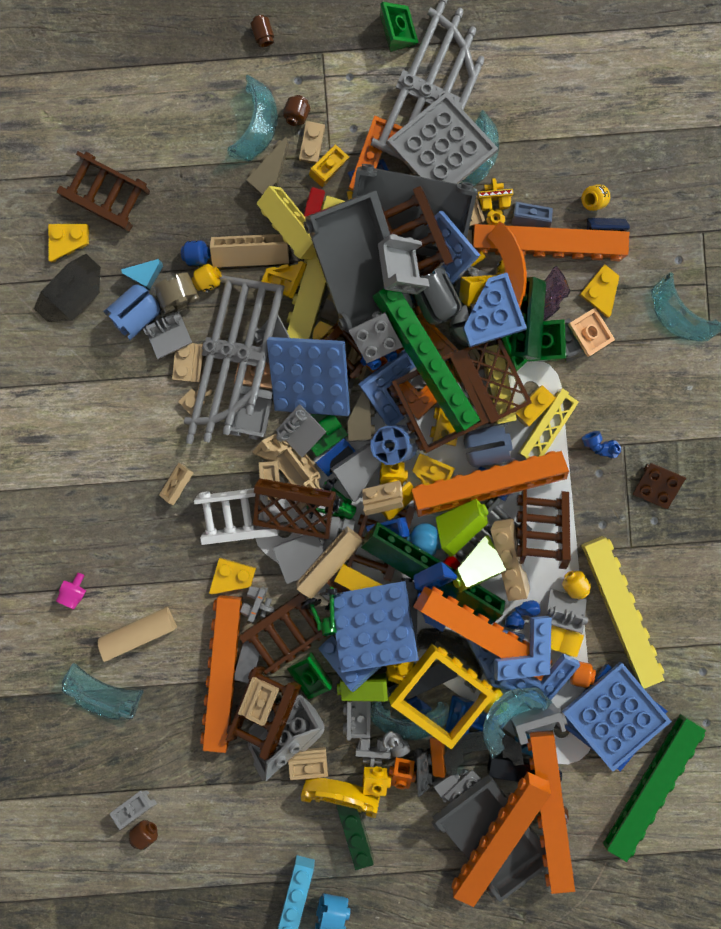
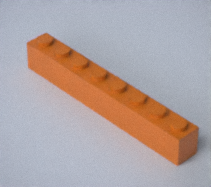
M474 224L472 229V246L478 253L482 251L486 255L488 252H495V255L501 256L497 247L488 238L496 225ZM507 226L517 239L516 241L524 256L526 254H534V257L538 258L545 257V255H553V258L572 256V259L591 257V260L610 258V261H622V259L628 256L630 232Z
M550 451L543 456H531L523 461H511L504 466L495 465L488 470H476L468 475H456L449 480L444 481L441 479L433 484L417 485L412 489V499L417 516L421 517L456 508L474 499L480 502L565 480L568 477L569 469L562 451Z
M425 586L413 606L425 615L500 658L528 656L530 654L529 642L524 639L522 642L518 641L519 636L510 631L507 634L504 633V627L495 622L493 625L489 624V619L480 613L478 616H475L473 614L474 610L466 605H463V607L458 606L459 601L453 597L448 596L446 599L442 596L444 592L434 586L432 590ZM544 675L534 677L542 681Z
M220 595L217 600H214L213 611H216V618L212 619L211 630H214V638L210 639L209 649H212V657L208 659V668H211L210 676L207 675L206 687H209V691L204 699V706H207V712L203 714L202 725H205V733L202 732L200 744H203V751L226 753L229 741L226 740V737L228 735V726L231 724L234 675L241 621L240 611L243 597Z
M553 730L530 732V739H528L527 743L528 751H532L533 758H529L530 768L535 770L536 776L549 781L551 795L540 809L541 816H537L538 828L543 829V835H540L541 848H545L546 855H542L543 865L548 867L549 873L545 874L546 887L550 886L551 894L575 892Z
M527 772L525 777L519 780L517 789L509 795L507 804L500 809L495 822H491L487 834L481 837L479 846L476 850L472 851L469 861L462 866L459 876L454 878L451 886L454 899L472 907L476 905L551 795L549 781L530 772Z

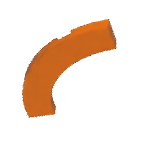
M499 221L488 238L494 243L501 254L505 273H508L520 307L526 292V263L523 252L516 241L517 239L510 229Z

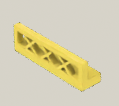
M563 388L559 389L554 396L556 399L545 410L518 451V454L527 459L530 457L529 453L533 447L538 446L540 453L538 457L545 455L579 401L568 395V391ZM565 398L573 403L569 410L561 411V404ZM559 414V425L551 427L550 421L554 415ZM549 430L550 439L548 442L540 443L542 433Z

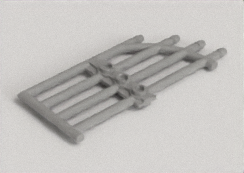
M440 0L436 10L430 7L427 15L432 17L409 72L403 70L395 88L399 89L400 93L380 139L373 138L370 144L398 159L400 157L386 142L407 94L418 99L408 123L421 113L424 103L431 105L446 92L464 110L484 63V57L479 56L476 60V65H474L469 50L473 37L476 34V27L471 26L465 40L457 29L460 18L463 15V9L458 8L451 22L442 15L448 0ZM439 22L448 31L427 79L423 80L415 75ZM452 38H454L460 47V51L444 89L434 85L433 82ZM463 61H465L469 79L460 98L450 92Z
M224 275L220 277V282L225 283L212 338L206 337L203 343L202 356L207 358L192 417H185L184 424L189 425L186 443H193L197 425L206 424L204 442L209 443L215 423L224 419L226 420L223 434L229 435L235 414L247 403L246 414H253L268 355L267 339L273 335L284 285ZM232 286H242L228 341L221 340L219 338ZM249 288L258 289L245 344L236 343ZM266 290L273 291L275 295L262 347L252 346ZM214 358L221 359L223 362L209 417H200ZM230 362L240 363L229 408L218 413ZM247 365L256 366L251 390L239 400Z

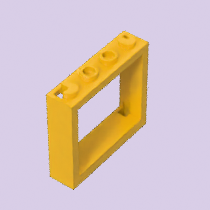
M431 644L388 699L393 708L452 749L494 698L495 693L491 689L493 686L487 680L483 679L481 681L477 678L478 674L472 669L466 670L462 667L463 663L456 657L450 658L444 648L440 646L437 648ZM436 658L482 692L450 733L403 700Z

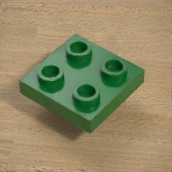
M311 414L326 431L311 448L318 457L347 437L348 434L335 415Z

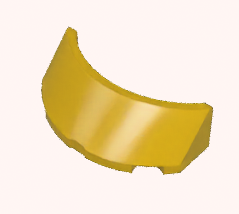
M311 778L305 780L301 801L308 803L312 800H316L319 803L320 801L358 809V812H366L367 817L376 818L380 796L363 795V787L326 778Z

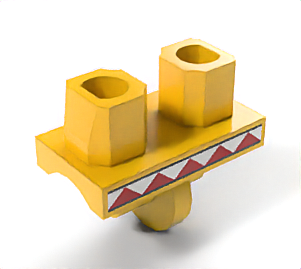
M492 178L491 184L484 185V191L478 192L477 199L481 210H492V201L497 200L500 210L509 209L513 189H504L503 183L497 184L496 178Z

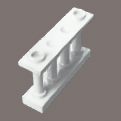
M254 488L213 494L201 492L194 500V504L202 503L207 530L200 537L202 545L278 536L279 530L253 525L248 498L255 497ZM261 495L260 500L266 506L268 504V497ZM241 499L245 524L243 527L236 528L233 526L229 500ZM210 502H222L226 526L223 530L214 528ZM263 511V521H268L270 518Z

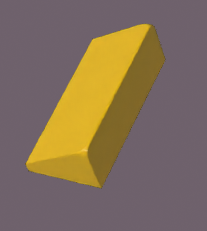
M411 482L402 487L403 507L381 512L387 520L390 521L413 500V485Z

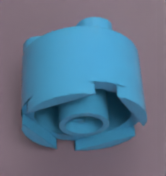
M323 893L317 907L316 916H318L319 923L315 922V929H346V926H344L345 920H349L350 908H347L348 898Z

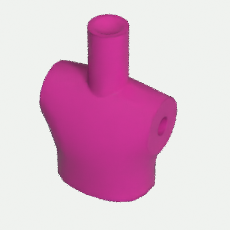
M77 573L72 583L64 580L59 589L56 602L75 609L86 593V590L80 587L85 575Z

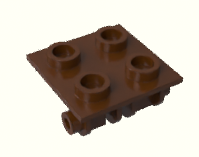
M653 463L646 464L644 467L645 473L634 490L633 495L668 509L686 477Z

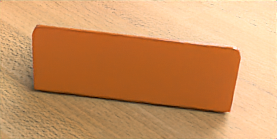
M431 737L430 747L433 776L444 778L447 771L445 745L435 737Z

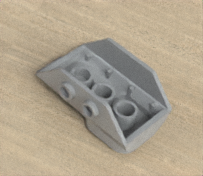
M298 695L272 758L268 760L260 758V748L248 742L247 746L254 758L253 764L262 781H267L299 751H306L324 732V723L316 709L301 695ZM273 710L270 711L267 721L269 722L273 721L276 715ZM255 723L249 728V734L261 740L266 739L268 735L267 729Z

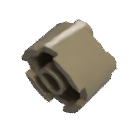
M188 273L176 274V278L168 281L164 279L154 286L155 294L165 314L175 309L181 311L187 308V303H193L200 299Z

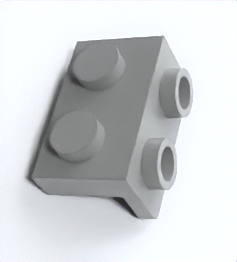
M347 701V704H344L343 715L347 716V723L343 724V735H347V741H351V738H370L371 701Z

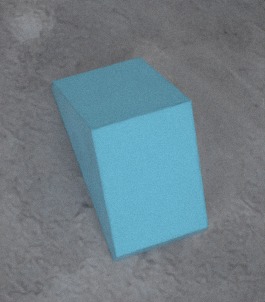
M159 259L121 269V271L128 278L151 289L163 264Z

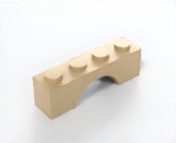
M514 520L494 521L491 534L495 549L506 568L501 574L508 601L527 599L530 586L527 574L522 569L521 564H519V557H516L517 539Z

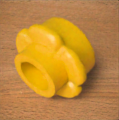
M496 209L488 212L486 219L488 225H497L499 221L505 222V216L501 210Z

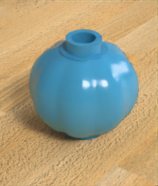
M421 523L414 527L410 536H407L406 540L432 556L436 555V550H441L438 529L431 524Z

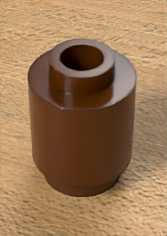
M264 15L255 16L250 25L256 43L259 44V47L272 45L274 43V34L269 18L264 17Z

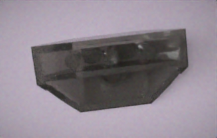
M84 254L71 261L40 292L34 310L47 322L74 321L100 293L101 267L88 254Z

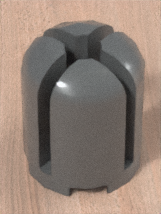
M444 267L435 269L436 274L430 273L426 276H420V278L429 280L430 287L419 294H413L426 322L430 325H438L458 315L462 308L461 301Z

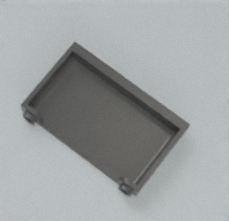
M362 164V166L357 168L352 198L376 190L381 206L386 211L411 199L415 195L413 189L421 186L434 216L439 211H443L467 239L477 195V189L473 187V184L467 182L456 184L374 168L371 164ZM414 206L388 218V221L393 230L419 218L423 212L420 206ZM423 224L398 237H410L414 240H420L428 236V233L431 231L427 225L424 226ZM430 243L417 249L416 254L431 257L439 249L436 243Z
M375 190L306 216L304 228L310 234L339 317L337 320L339 328L349 334L350 329L372 319L373 313L379 311L382 314L372 296L384 288L378 243L390 235L377 191ZM402 292L403 296L412 308L413 303L410 294Z
M488 774L433 815L432 824L438 832H446L469 860L472 851L476 850L479 846L481 837L487 834L491 822H495L500 809L507 804L508 797ZM531 826L527 828L486 889L492 898L495 896L499 902L547 868L544 867L542 855H546L545 848H541L540 838Z

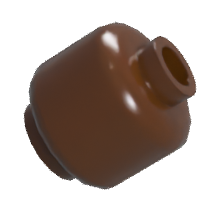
M295 95L288 98L282 113L289 125L297 126L305 123L311 108L305 97Z
M148 820L140 821L129 832L131 846L139 850L148 848L158 837L157 826Z

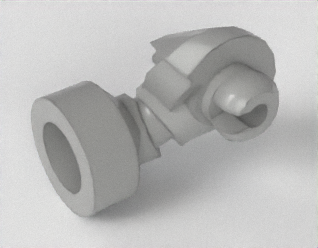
M393 731L385 734L383 746L391 750L393 757H402L410 752L408 741L403 740L400 734Z

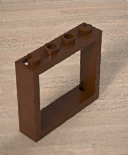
M456 350L443 356L442 359L444 362H449L462 391L480 418V421L465 431L458 433L454 431L427 444L399 387L400 384L420 375V373L416 369L390 382L391 387H389L393 398L397 397L400 403L398 405L399 411L402 416L406 415L409 421L406 423L411 434H415L417 438L415 443L419 451L423 450L424 453H428L490 422Z

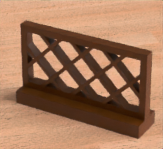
M500 338L496 339L498 344L496 353L486 350L488 342L470 348L467 347L457 352L490 420L488 424H492L532 403ZM473 349L482 351L479 362L471 359L468 352ZM484 353L495 356L492 366L481 363ZM498 357L505 359L507 363L505 371L495 367ZM480 365L491 369L488 379L480 377L478 373ZM493 370L504 373L501 383L490 380ZM506 374L514 377L516 381L514 388L503 385ZM489 383L499 386L496 397L488 394L487 388ZM502 388L512 391L509 401L499 398ZM515 392L522 394L526 402L520 405L512 403ZM497 401L508 404L506 411L500 415L495 408Z
M259 478L254 486L253 525L329 539L336 492ZM260 496H268L272 502L265 506L260 500ZM286 499L290 506L284 509L278 501ZM300 502L306 503L310 509L303 513L297 504ZM273 504L280 511L275 516L268 510ZM319 506L328 507V513L322 516L316 508ZM291 508H294L299 514L295 519H292L287 513ZM264 511L270 519L268 521L259 520V514ZM311 511L318 518L313 523L305 516ZM282 514L289 522L286 525L280 524L277 520ZM302 518L308 526L299 528L295 522ZM321 522L326 527V531H318L315 525Z

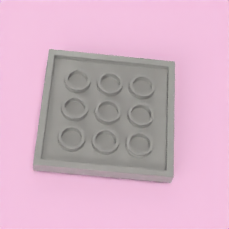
M447 92L387 140L390 148L416 176L456 184L462 182L498 151V147Z

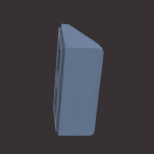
M515 202L511 225L550 228L553 208Z

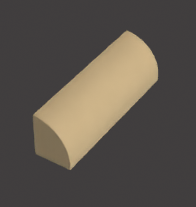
M281 234L211 237L210 253L213 267L289 264V245L284 242Z
M346 526L296 582L297 590L309 598H314L362 545L364 539Z
M165 607L98 639V648L103 661L106 662L175 630L177 625L169 608Z

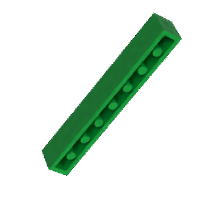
M384 288L378 291L372 298L382 314L386 313L403 348L456 433L465 431L480 421L477 413L402 292L385 290Z
M682 714L679 715L605 838L603 845L607 851L625 862L633 857L639 841L644 839L648 826L655 821L657 811L664 806L665 798L674 789L677 778L684 773L686 763L694 756L695 748L705 737L706 730L699 724Z

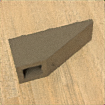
M286 137L283 140L277 141L273 147L274 150L269 155L266 154L261 159L259 167L257 169L253 168L247 175L248 185L260 196L264 194L269 186L278 187L289 147L288 138Z
M363 391L348 419L349 442L371 441L372 436L375 434V425H371V417H375V409L371 406V402Z

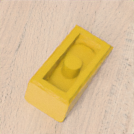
M335 144L310 169L309 176L321 187H324L350 157Z

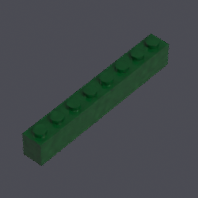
M378 522L366 533L361 546L365 551L413 580L415 574L442 562ZM446 565V566H447L448 568H450L453 572L455 571L453 568H451L450 566ZM453 581L437 588L444 592L442 596L446 599L448 596H451L459 601L458 606L463 607V605H466L473 609L475 616H478L480 613L487 617L489 624H493L503 616L506 601L479 584L462 592L454 586Z

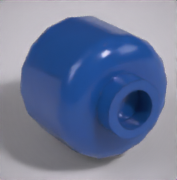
M202 240L187 241L181 248V258L188 266H203L211 257L210 247H207L206 243Z

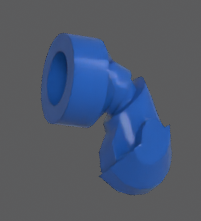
M593 431L582 437L584 446L589 447L595 454L616 458L621 452V446L615 440L605 441L600 444L603 440L600 431Z
M529 600L515 607V611H512L510 616L505 618L504 626L510 629L523 630L525 621L521 617L539 615L541 611L539 603Z

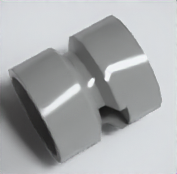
M332 515L330 537L326 540L334 541L342 532L338 531L339 528L344 530L348 526L353 530L355 521L346 518L342 521L340 517Z

